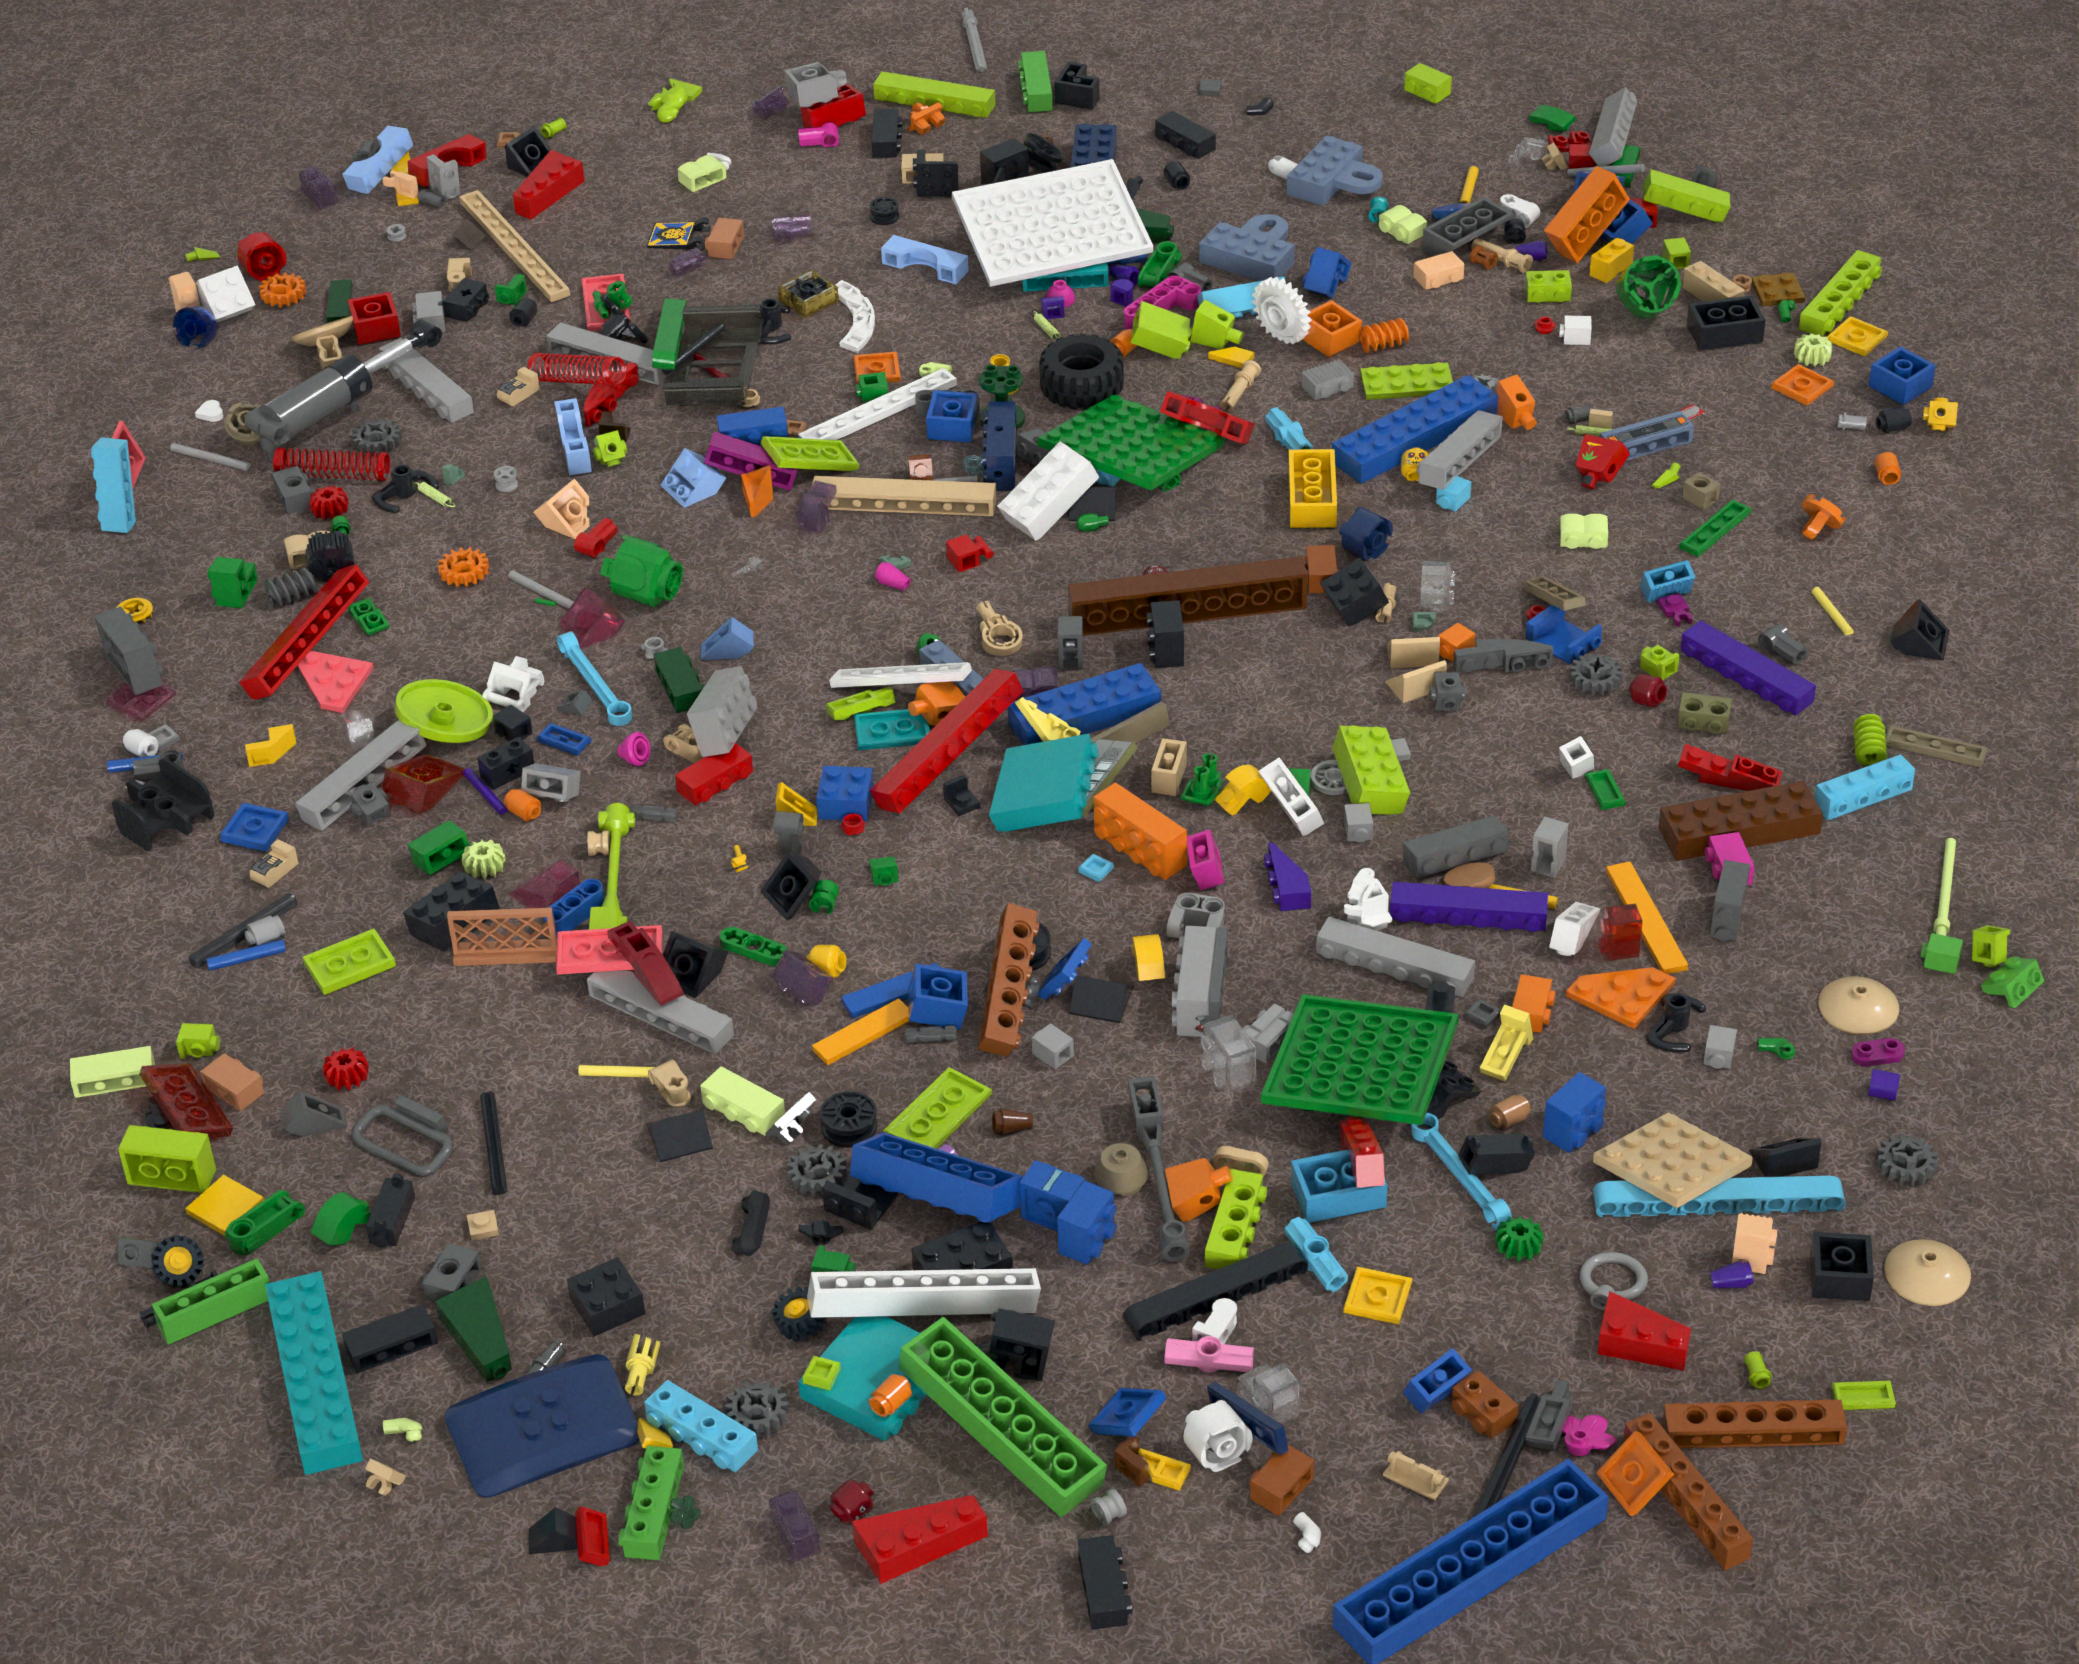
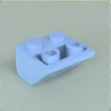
M686 448L683 449L661 483V486L684 508L715 495L726 479L715 467L704 464L705 458L702 455Z

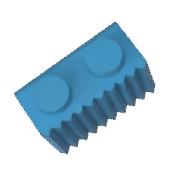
M1685 560L1643 572L1640 588L1647 602H1655L1661 597L1678 593L1680 595L1682 593L1686 594V592L1690 593L1695 574L1689 561Z

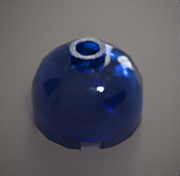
M188 306L178 310L174 316L173 328L176 327L178 334L175 336L181 345L190 347V344H192L191 340L199 335H203L204 337L200 344H192L202 348L210 344L215 338L217 322L214 315L202 306Z

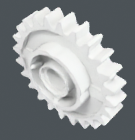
M1270 277L1259 283L1255 288L1256 292L1252 294L1255 298L1252 303L1256 305L1253 311L1258 313L1256 319L1262 321L1260 326H1265L1266 333L1271 332L1272 337H1277L1280 341L1284 340L1286 344L1291 343L1293 345L1309 334L1308 330L1311 326L1308 323L1312 319L1307 316L1311 312L1305 308L1308 304L1302 301L1303 295L1297 294L1298 289H1292L1291 282L1286 284L1284 279L1279 281L1278 277L1273 279Z

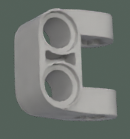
M1194 893L1179 895L1168 919L1167 937L1179 939L1182 936L1185 925L1216 927V929L1217 927L1224 928L1225 903L1220 898Z

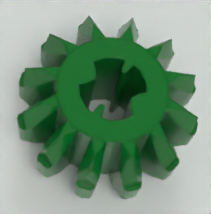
M1520 1215L1517 1219L1508 1216L1506 1222H1500L1495 1234V1242L1498 1246L1499 1254L1506 1253L1507 1260L1516 1256L1518 1263L1523 1256L1531 1261L1533 1255H1539L1544 1240L1540 1224L1533 1223L1531 1217L1524 1220Z

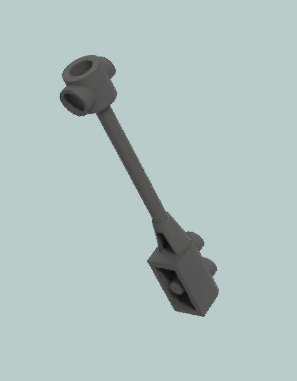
M1155 1076L1128 1079V1094L1136 1132L1150 1154L1164 1225L1158 1230L1162 1255L1165 1260L1170 1262L1181 1261L1190 1254V1247L1184 1224L1175 1220L1162 1162L1160 1151L1164 1119ZM1140 1089L1149 1090V1093L1136 1096V1092Z

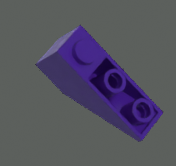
M1272 842L1268 843V853L1264 854V863L1266 869L1274 868V870L1268 871L1269 885H1276V888H1272L1273 902L1279 904L1280 911L1310 909L1311 888L1307 874Z

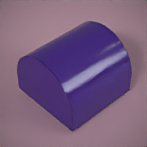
M1118 279L1110 284L1112 302L1124 307L1133 302V283L1131 281Z
M1063 296L1041 298V312L1046 319L1065 317Z
M1873 1069L1868 1096L1896 1101L1900 1074Z

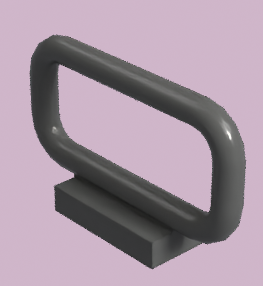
M400 1095L395 1101L397 1109L387 1105L374 1106L365 1112L352 1129L351 1138L356 1146L416 1176H428L435 1173L453 1151V1142L446 1134L449 1129L443 1115L403 1095ZM383 1115L441 1143L442 1148L429 1164L420 1166L365 1139L362 1133L373 1119Z

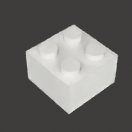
M238 266L199 279L196 282L199 299L212 325L251 311L255 306Z

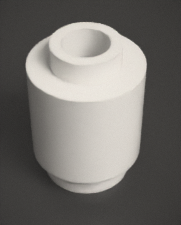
M140 729L129 730L123 738L125 748L139 757L154 756L157 753L158 740Z

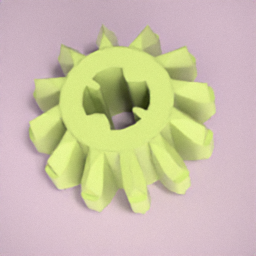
M1804 334L1795 343V358L1798 359V363L1805 362L1806 367L1809 364H1813L1815 368L1817 364L1824 366L1825 362H1829L1831 358L1832 342L1828 341V337H1821L1820 334Z
M482 839L479 843L472 842L471 846L465 847L462 854V865L467 875H472L476 879L482 875L484 880H486L489 874L496 877L497 872H503V865H505L506 859L500 844H494L493 840L484 842Z

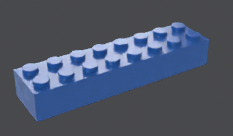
M1466 375L1332 442V449L1335 451V466L1362 484L1401 464V457L1405 451L1412 448H1420L1427 451L1439 445L1478 410L1497 415L1498 394L1470 375Z

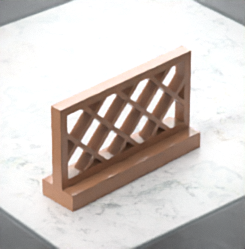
M552 908L448 911L447 913L454 953V966L550 963L557 961V937ZM536 917H547V921L543 925L538 924L533 919ZM510 918H517L522 922H520L517 926H514L507 920ZM483 919H491L495 923L488 927L481 921ZM455 920H465L469 924L462 928L455 923ZM528 925L536 931L529 935L522 931V929ZM502 926L510 932L503 936L496 930ZM476 927L484 933L477 937L470 931ZM541 934H543L544 936L548 937L549 939H539V940H537L536 938H537L538 936H540ZM517 935L524 940L511 941L510 939ZM489 936H491V937H493L494 939H496V940H498V941H484V940H485L486 938H488ZM465 937V938H467L468 940H470V941H472V942H458V941H459L461 938Z

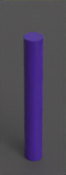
M471 768L464 770L463 775L499 815L508 812L505 805Z

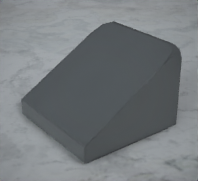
M579 690L567 694L557 710L583 716L593 700L586 690Z

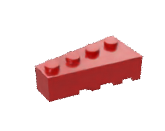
M973 1495L852 1521L854 1542L880 1584L988 1536L987 1515Z

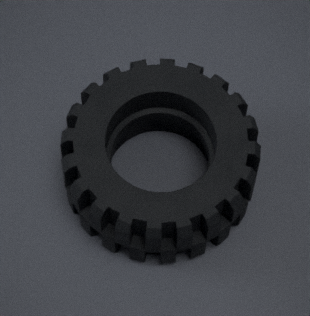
M1071 334L1066 338L1060 337L1056 342L1052 341L1048 344L1039 358L1040 388L1046 398L1049 397L1052 403L1058 402V405L1061 407L1070 406L1071 409L1077 410V407H1082L1083 410H1086L1106 398H1110L1111 395H1119L1123 389V354L1107 338H1099L1098 335L1094 334L1091 336L1086 334L1074 336V334Z

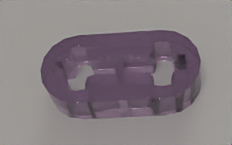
M698 248L691 249L673 258L669 264V271L679 278L706 265L707 255Z

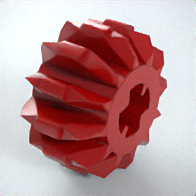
M332 485L331 487L324 486L322 489L317 488L316 492L311 493L309 505L316 519L322 517L323 521H325L328 517L333 519L335 516H342V513H347L349 501L346 492H343L341 487L336 488Z
M342 1047L341 1051H332L331 1056L325 1057L323 1075L330 1087L335 1086L339 1091L343 1086H346L350 1091L352 1084L360 1087L361 1081L367 1080L369 1064L362 1051H356L354 1047H351L349 1050H345Z

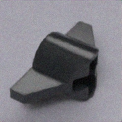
M818 1220L812 1223V1225L799 1224L798 1231L811 1238L813 1243L818 1246L820 1235L823 1236V1243L825 1245L832 1238L843 1233V1226H830L827 1221Z

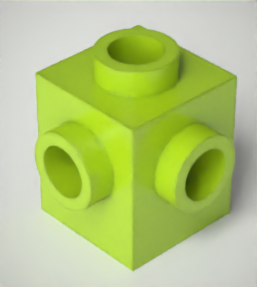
M618 431L602 434L594 438L595 447L593 448V454L596 461L599 460L601 465L607 464L608 468L613 465H620V460L626 457L627 447L625 441L620 439Z

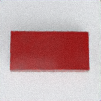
M580 1506L575 1511L578 1560L598 1566H605L610 1562L606 1514Z

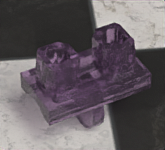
M777 86L751 104L754 113L759 114L762 119L766 120L776 112L783 111L789 104L786 96H784L783 86Z
M810 215L772 217L774 239L811 237Z

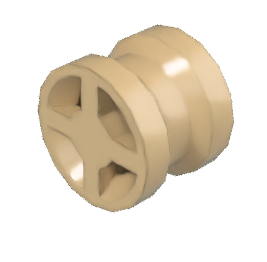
M609 830L602 831V833L588 831L589 856H595L597 853L609 855Z

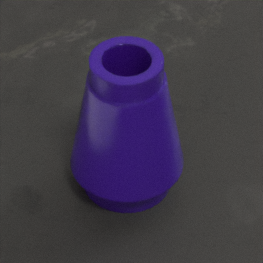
M1537 240L1516 246L1518 253L1531 255L1533 260L1541 261L1542 259H1547L1546 242Z
M1113 264L1110 268L1111 276L1117 280L1127 279L1133 283V286L1138 284L1140 272L1135 266Z
M1742 1260L1715 1271H1710L1713 1288H1747V1285L1754 1284L1749 1261L1742 1263Z

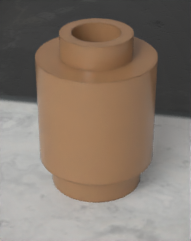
M1512 1095L1491 1106L1490 1122L1495 1128L1500 1127L1505 1131L1527 1118V1115L1531 1112L1530 1104L1524 1096Z

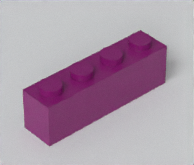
M714 431L704 460V464L739 475L770 465L772 485L789 491L792 489L798 470L796 468H778L764 447Z

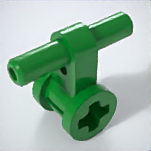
M616 281L608 286L606 295L620 310L628 308L633 303L631 295L626 292V286L623 281ZM594 291L592 296L595 310L599 312L602 319H606L609 316L607 311L609 309L600 300L601 293Z

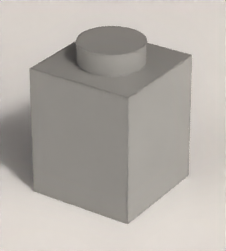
M1370 803L1344 805V825L1347 842L1356 841L1361 843L1366 840H1373V819Z
M1050 1023L1042 1030L1037 1031L1032 1037V1054L1052 1068L1057 1069L1074 1056L1073 1038Z
M1710 1025L1705 1048V1065H1711L1716 1069H1731L1737 1029Z

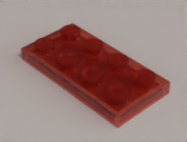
M191 1063L141 1066L140 1077L175 1130L208 1134L209 1138L231 1136L232 1125Z

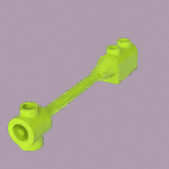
M622 803L610 804L605 811H599L598 813L599 831L609 830L611 837L607 894L602 907H591L589 930L614 928L628 922V917L623 916L620 910L617 884L621 837L628 834L629 828L635 827V813H630L629 808Z

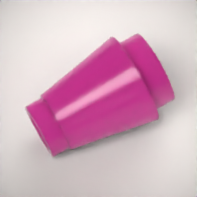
M882 562L875 572V579L883 585L904 591L905 587H908L911 583V579L890 562Z

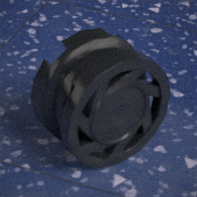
M880 197L871 201L870 219L873 223L890 225L897 222L899 218L897 200L890 197Z

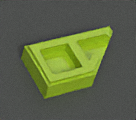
M670 78L669 85L671 88H673V83L675 79ZM676 80L684 89L689 101H693L702 93L701 86Z

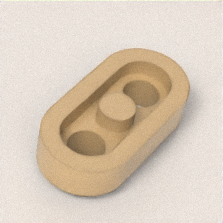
M1231 1146L1219 1147L1213 1157V1164L1217 1169L1227 1165L1229 1169L1262 1174L1263 1177L1269 1166L1268 1160L1261 1153Z

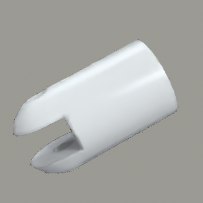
M1278 155L1269 161L1268 168L1272 174L1287 180V175L1298 164Z

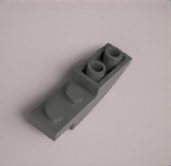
M1518 639L1476 640L1475 647L1454 650L1453 667L1456 672H1471L1484 668L1494 669L1499 666H1503L1505 672H1520L1531 668L1542 669L1552 666L1553 647L1543 643Z

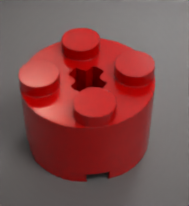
M265 232L253 233L238 243V262L250 276L259 281H265L269 276L273 277L275 274H281L280 271L283 266L285 267L287 261L286 253L270 235Z

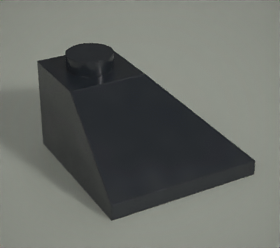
M1918 599L1893 626L1890 641L1894 648L1899 649L1902 654L1943 661L1950 630L1921 599Z
M788 851L760 892L788 921L793 918L818 882L821 871L809 858Z
M671 931L663 952V956L678 980L683 993L697 998L721 973L728 955L726 950L675 931Z

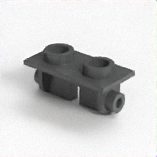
M119 1237L118 1264L152 1268L151 1259L154 1250L160 1242Z

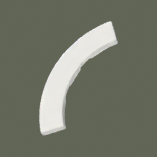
M841 280L833 286L834 297L849 308L853 316V326L839 343L840 347L858 353L873 334L875 326L874 310L869 299L864 297L858 288Z

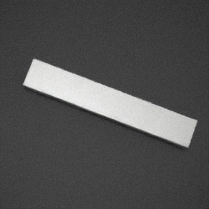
M968 662L839 669L829 681L831 688L963 681L972 670Z

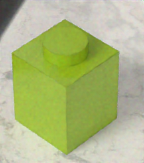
M1685 238L1665 239L1663 241L1662 257L1670 261L1676 269L1690 266L1691 251Z

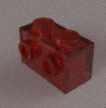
M1636 903L1605 907L1604 918L1600 921L1603 934L1599 938V949L1601 953H1606L1608 961L1639 957L1643 921Z

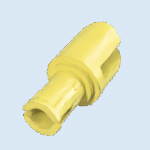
M638 1334L633 1335L626 1361L629 1376L625 1390L631 1394L632 1387L635 1385L633 1393L635 1396L643 1393L646 1376L653 1373L660 1348V1342L656 1340L650 1357L647 1356L651 1338L645 1337L639 1353L636 1354L640 1339Z

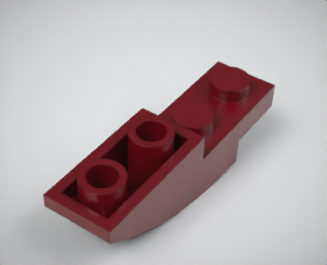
M631 921L607 930L608 939L633 966L635 977L660 1006L683 996V990L673 971L643 928L637 929Z

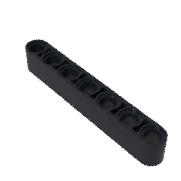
M1292 1242L1282 1243L1134 1303L1124 1311L1122 1318L1135 1338L1141 1341V1338L1151 1334V1336L1168 1330L1167 1327L1174 1324L1178 1326L1193 1320L1192 1317L1202 1314L1203 1316L1212 1312L1213 1303L1218 1299L1227 1298L1237 1302L1242 1300V1297L1250 1293L1254 1295L1268 1289L1267 1286L1275 1283L1278 1285L1293 1279L1292 1276L1299 1273L1303 1275L1308 1270L1309 1265Z

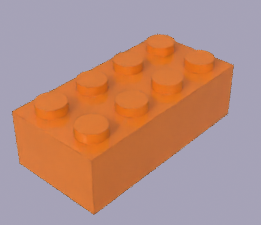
M1596 166L1544 229V232L1559 255L1578 264L1628 203L1630 198L1614 173Z
M1116 782L1093 796L1094 832L1099 839L1107 840L1117 851H1123L1129 855L1134 863L1142 864L1148 868L1153 876L1158 875L1164 880H1167L1187 866L1186 829Z

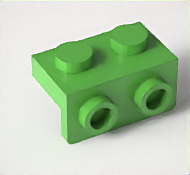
M2015 956L2008 958L1997 971L1991 973L1989 978L1981 984L1983 992L1987 994L2005 995L2008 1005L2016 1008L2044 982L2036 959Z

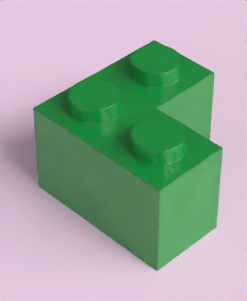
M216 557L212 566L208 568L207 575L208 579L211 580V594L215 598L216 606L243 608L258 581L255 563L244 562L243 559Z

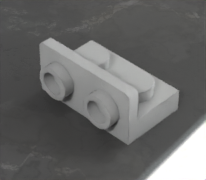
M434 154L428 156L427 167L430 192L446 197V200L460 195L457 162L452 160L444 163Z

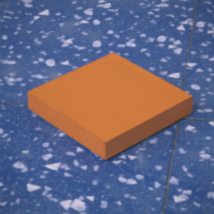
M897 352L853 356L857 384H859L858 375L885 372L887 383L901 382Z
M1797 364L1771 383L1772 389L1805 405H1809L1834 386L1833 380L1800 364Z
M1634 1431L1596 1472L1598 1477L1631 1516L1638 1514L1674 1475L1644 1436L1637 1431Z

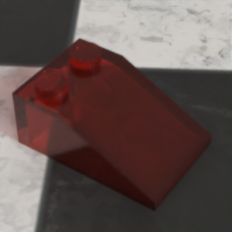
M424 754L386 768L382 789L390 803L407 806L415 813H423L432 809L464 776L463 772L465 769L429 754Z

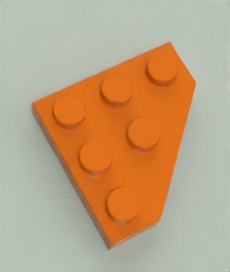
M1654 967L1582 975L1566 990V997L1635 1029L1673 987L1676 978Z

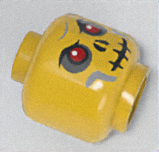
M1412 448L1403 453L1401 457V474L1408 481H1419V474L1417 473L1418 464L1429 455L1425 450Z

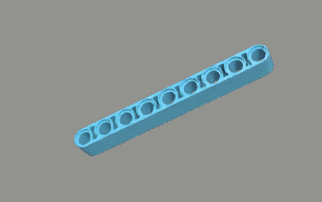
M1835 1176L1730 1178L1678 1208L1628 1181H1604L1596 1184L1593 1188L1596 1214L1599 1217H1602V1215L1623 1217L1630 1216V1214L1659 1216L1658 1214L1669 1213V1215H1686V1213L1705 1215L1714 1214V1212L1740 1214L1743 1211H1753V1213H1771L1770 1211L1788 1213L1799 1212L1798 1210L1827 1212L1826 1209L1841 1211L1846 1205L1841 1180Z

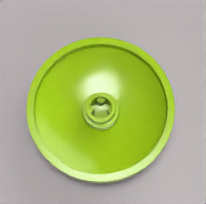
M439 679L419 680L407 684L398 692L394 707L397 718L408 726L419 728L420 736L447 743L469 742L482 737L490 729L493 718V710L490 703L480 693L465 685Z

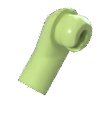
M929 362L920 366L919 374L921 377H925L942 368L951 373L952 366Z
M408 1418L383 1420L384 1435L406 1432V1439L409 1442L419 1441L422 1438L421 1430L423 1428L416 1421Z

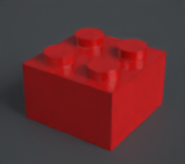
M390 292L348 300L350 316H353L352 325L358 345L401 337L398 315Z

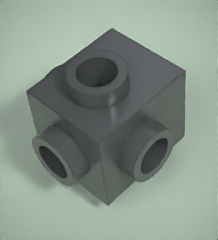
M1459 672L1434 673L1432 686L1429 687V700L1433 701L1435 710H1459L1461 701L1465 700V686H1461Z
M373 782L361 785L351 793L352 804H350V808L357 818L361 817L367 826L389 816L388 798L383 789H377Z

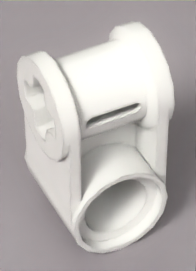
M1508 194L1500 198L1501 207L1514 213L1513 218L1522 220L1525 228H1528L1540 216V209L1535 203Z

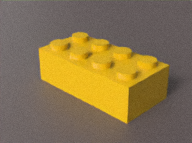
M1334 449L1289 450L1290 528H1336L1337 493Z

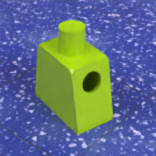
M1204 300L1196 311L1190 342L1223 349L1228 341L1239 345L1243 338V332L1233 328L1235 320L1233 314Z

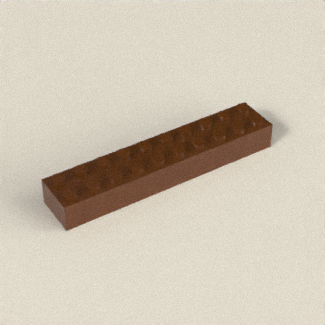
M1302 556L1068 584V616H1082L1083 636L1151 628L1147 627L1146 613L1151 612V602L1180 601L1183 624L1307 609V571Z

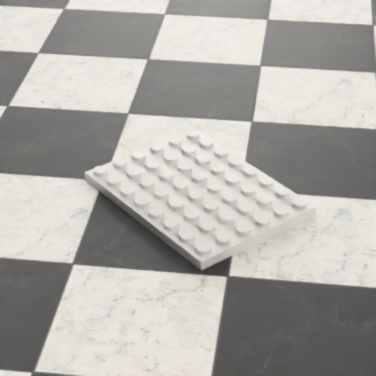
M1113 159L952 192L953 202L990 287L1153 253L1154 246Z

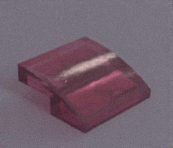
M162 682L163 686L135 695L125 683L106 698V704L142 722L172 699L176 692Z

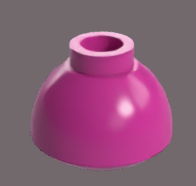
M1056 280L1048 289L1045 297L1063 296L1064 308L1071 306L1075 302V294L1066 285L1064 280Z
M634 732L626 736L622 743L618 745L617 752L629 764L642 766L650 757V744L643 733Z

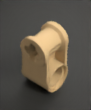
M687 724L680 725L675 733L664 737L665 747L676 755H680L693 763L705 758L701 756L693 730Z
M673 1059L648 1070L651 1084H655L658 1087L657 1092L661 1093L670 1106L681 1108L689 1104L691 1095L687 1090L688 1079Z

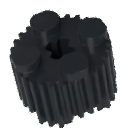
M341 530L335 531V533H332V531L327 533L325 531V534L315 532V535L312 534L311 538H308L309 544H307L306 548L307 565L315 578L323 579L327 583L337 570L355 565L353 547L351 542H349V536H346Z

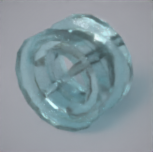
M968 456L963 460V469L967 474L977 475L984 469L982 458L979 456Z

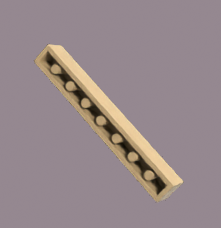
M814 476L811 489L812 509L994 516L996 483Z

